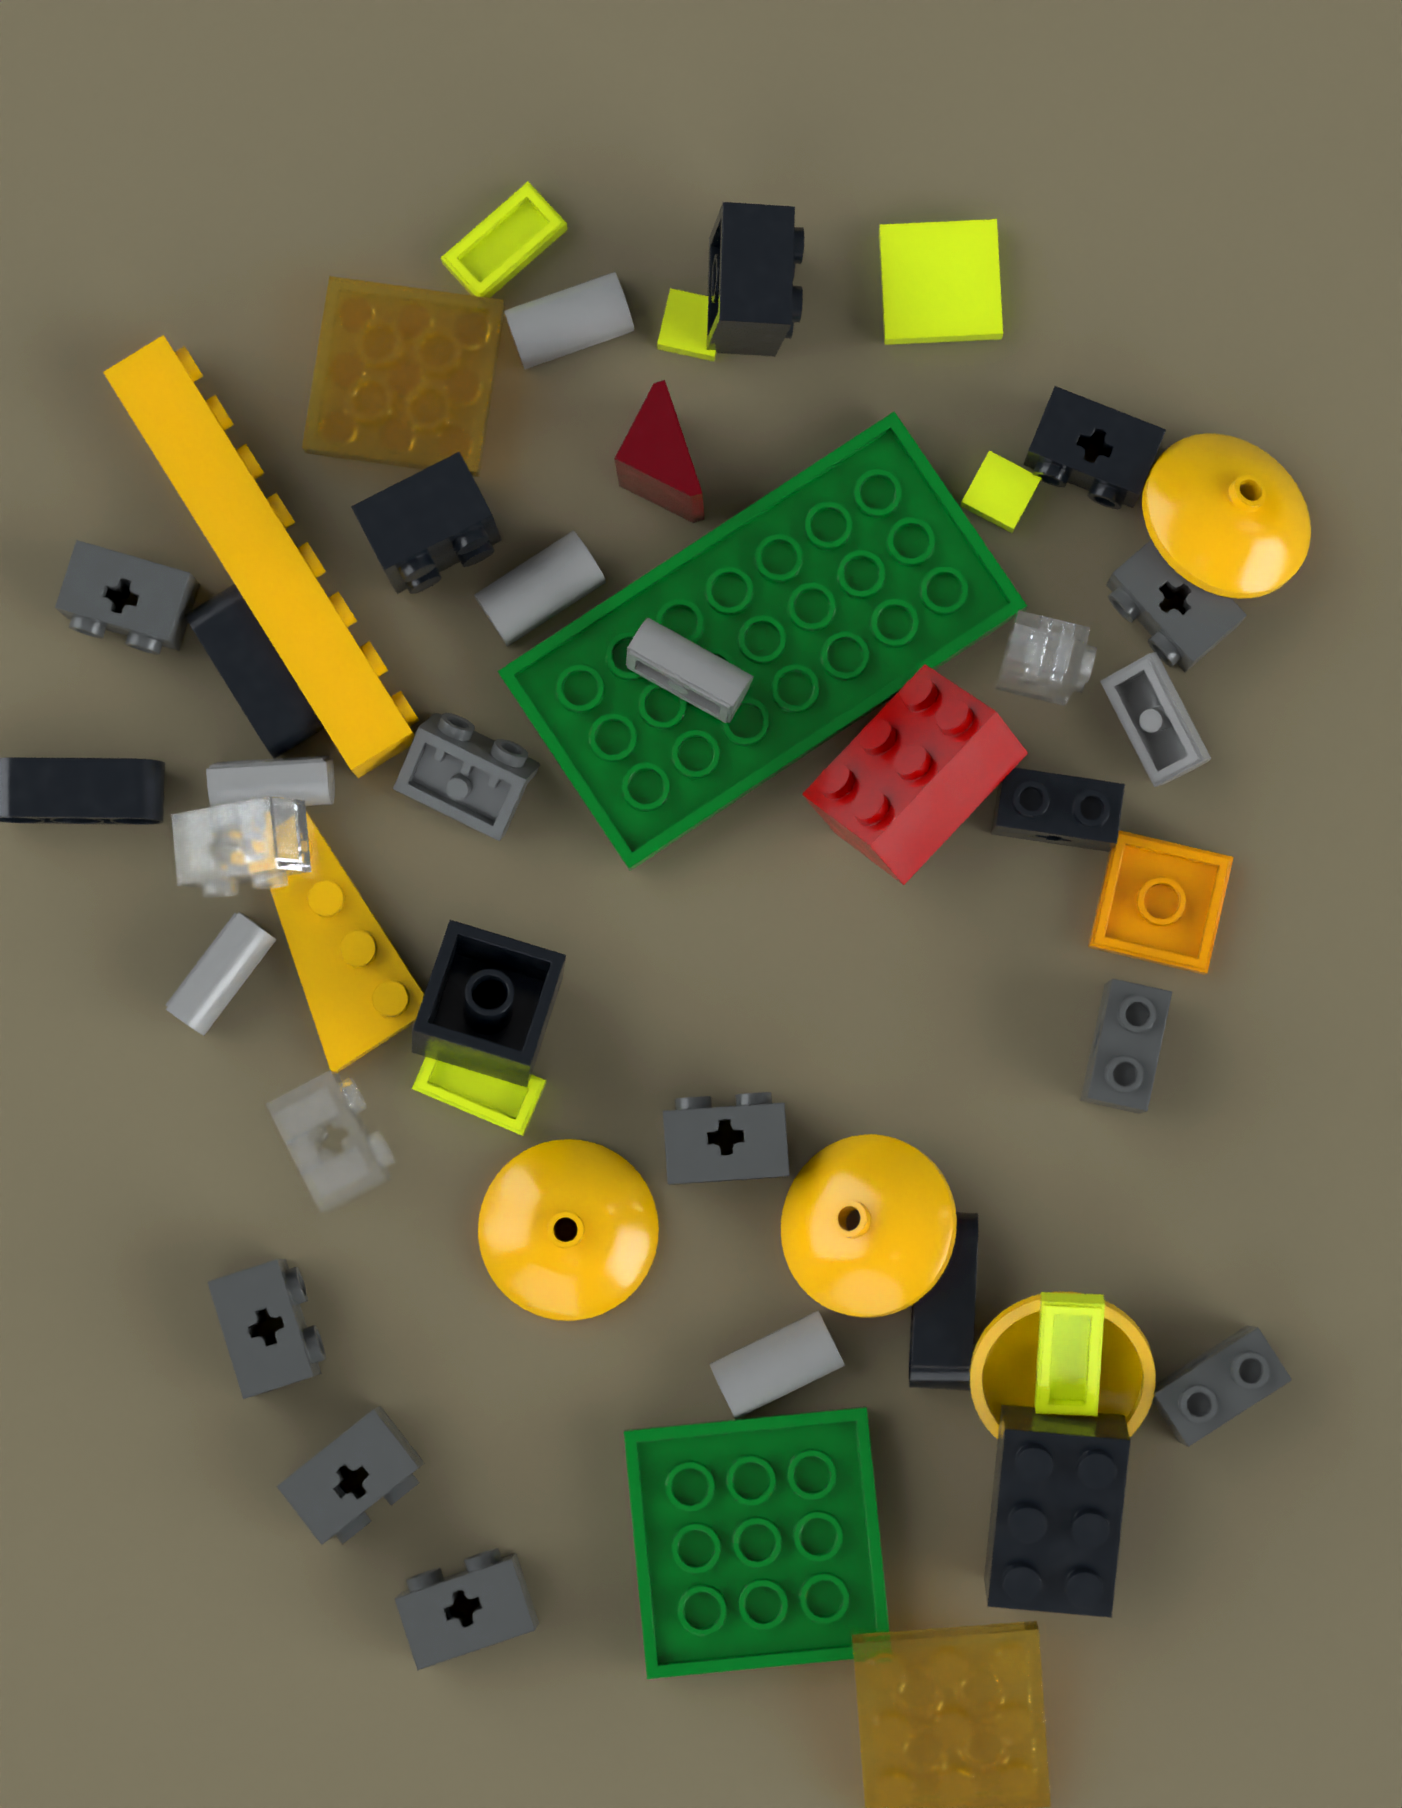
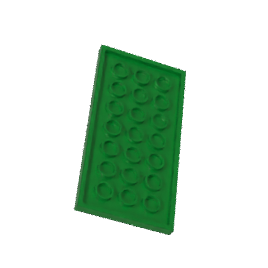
M893 411L498 670V674L628 870L631 871L892 699L924 664L936 670L1025 611L1027 604L895 411ZM647 618L658 622L754 676L741 705L730 723L722 722L627 668V647Z

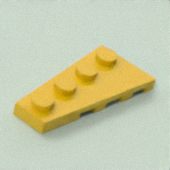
M303 809L256 839L254 843L331 1074L335 1075L415 1023L425 993L311 816Z

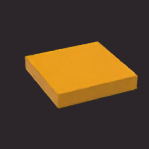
M1119 830L1117 844L1109 852L1088 948L1202 975L1207 974L1234 857Z

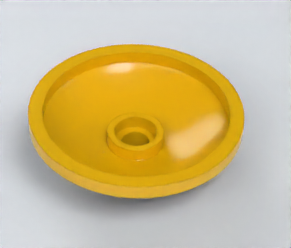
M1204 433L1192 435L1175 442L1151 466L1142 493V509L1145 524L1161 556L1187 581L1219 596L1246 599L1260 597L1279 589L1299 570L1307 556L1311 538V525L1307 505L1291 475L1267 452L1237 437L1225 434Z
M876 1134L847 1137L828 1145L815 1154L802 1167L791 1184L785 1198L781 1216V1242L784 1256L793 1277L800 1287L824 1307L841 1314L861 1318L881 1317L899 1312L926 1295L942 1276L948 1265L955 1244L957 1230L956 1208L953 1195L944 1175L936 1164L914 1146L893 1137ZM858 1210L861 1217L860 1223L854 1230L849 1231L846 1226V1218L851 1211Z
M576 1139L544 1142L521 1152L510 1160L490 1184L481 1205L478 1221V1239L481 1255L486 1269L497 1287L512 1302L524 1310L544 1318L563 1321L583 1320L601 1315L615 1308L631 1296L641 1285L652 1266L659 1238L656 1205L652 1193L640 1173L616 1152L593 1142ZM566 1217L574 1220L578 1228L576 1237L569 1242L561 1241L555 1234L556 1223Z
M1056 1291L1055 1293H1079V1292ZM1041 1294L1028 1297L1011 1305L994 1318L980 1336L972 1355L970 1367L972 1400L981 1421L997 1440L1001 1404L1035 1407ZM1105 1301L1098 1413L1124 1415L1131 1437L1146 1418L1154 1398L1153 1393L1156 1386L1154 1359L1147 1339L1137 1324L1121 1309Z

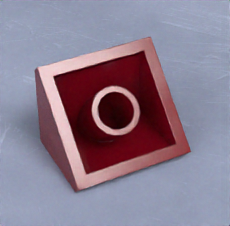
M662 380L653 383L614 458L619 486L692 523L704 520L703 493L666 381Z

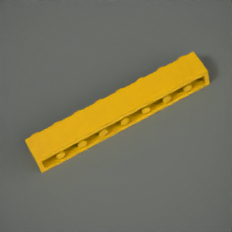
M162 335L103 372L350 770L359 779L409 748L415 737L410 726L420 720L401 690L392 696L389 695L379 679V676L388 672V669L370 641L359 647L348 629L357 620L339 591L329 597L317 580L319 576L326 573V570L308 542L297 548L286 528L295 523L294 519L277 492L268 498L265 497L255 481L265 474L246 443L237 449L233 446L225 430L234 424L216 395L205 400L194 382L202 378L203 374L186 347L183 346L174 351L165 336Z

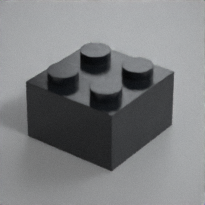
M722 203L709 237L707 350H716V353L776 356L784 339L792 338L794 322H800L803 305L802 286H794L793 279L795 266L802 263L804 253V228L794 227V206Z
M460 451L351 506L397 594L408 589L410 594H415L430 588L441 580L442 577L439 572L461 562L463 567L479 563L493 554L495 550L492 545L502 541L493 515Z
M449 920L412 1029V1053L528 1087L563 979L566 955Z

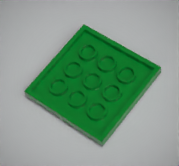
M866 1406L624 1430L647 1679L892 1655Z

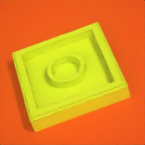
M997 219L879 225L884 345L1002 339L1003 321Z

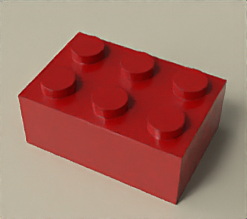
M924 664L833 762L822 771L815 781L802 793V796L835 834L901 884L905 885L1020 763L1028 752L995 710Z

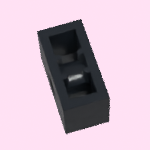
M1054 386L1023 465L1034 469L1032 474L1041 477V481L1049 485L1065 487L1068 482L1088 490V497L1102 506L1121 509L1123 504L1133 508L1143 489L1166 429ZM1089 443L1100 446L1099 456L1096 458L1095 463L1083 459Z
M1014 768L998 785L991 834L1109 852L1117 844L1125 784Z

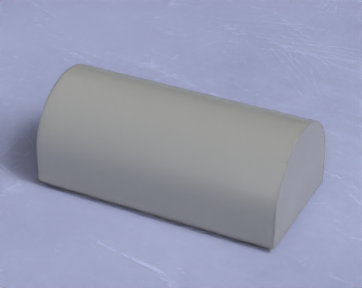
M615 272L504 310L524 370L635 331L625 295Z
M573 530L474 594V597L508 647L605 584L606 580L593 556Z
M647 618L642 623L627 647L626 665L629 670L724 723L731 722L754 677L650 618Z
M1157 652L1145 655L1100 681L1154 787L1168 783L1212 759Z
M330 755L216 762L209 765V768L206 769L208 795L213 811L334 804L333 758H330Z
M234 913L166 1003V1010L205 1036L277 939L243 913Z
M818 1310L709 1364L735 1419L845 1366Z

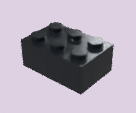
M1001 1404L984 1573L987 1607L1112 1618L1131 1442L1124 1415L1098 1413V1416L1035 1414V1407Z

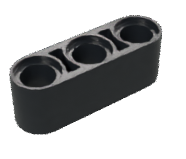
M235 584L185 614L194 633L274 759L324 729L321 721Z
M0 758V822L19 824H161L164 817L165 762L136 758Z
M956 1212V1238L948 1265L930 1291L911 1305L909 1388L971 1390L970 1367L974 1352L978 1213Z

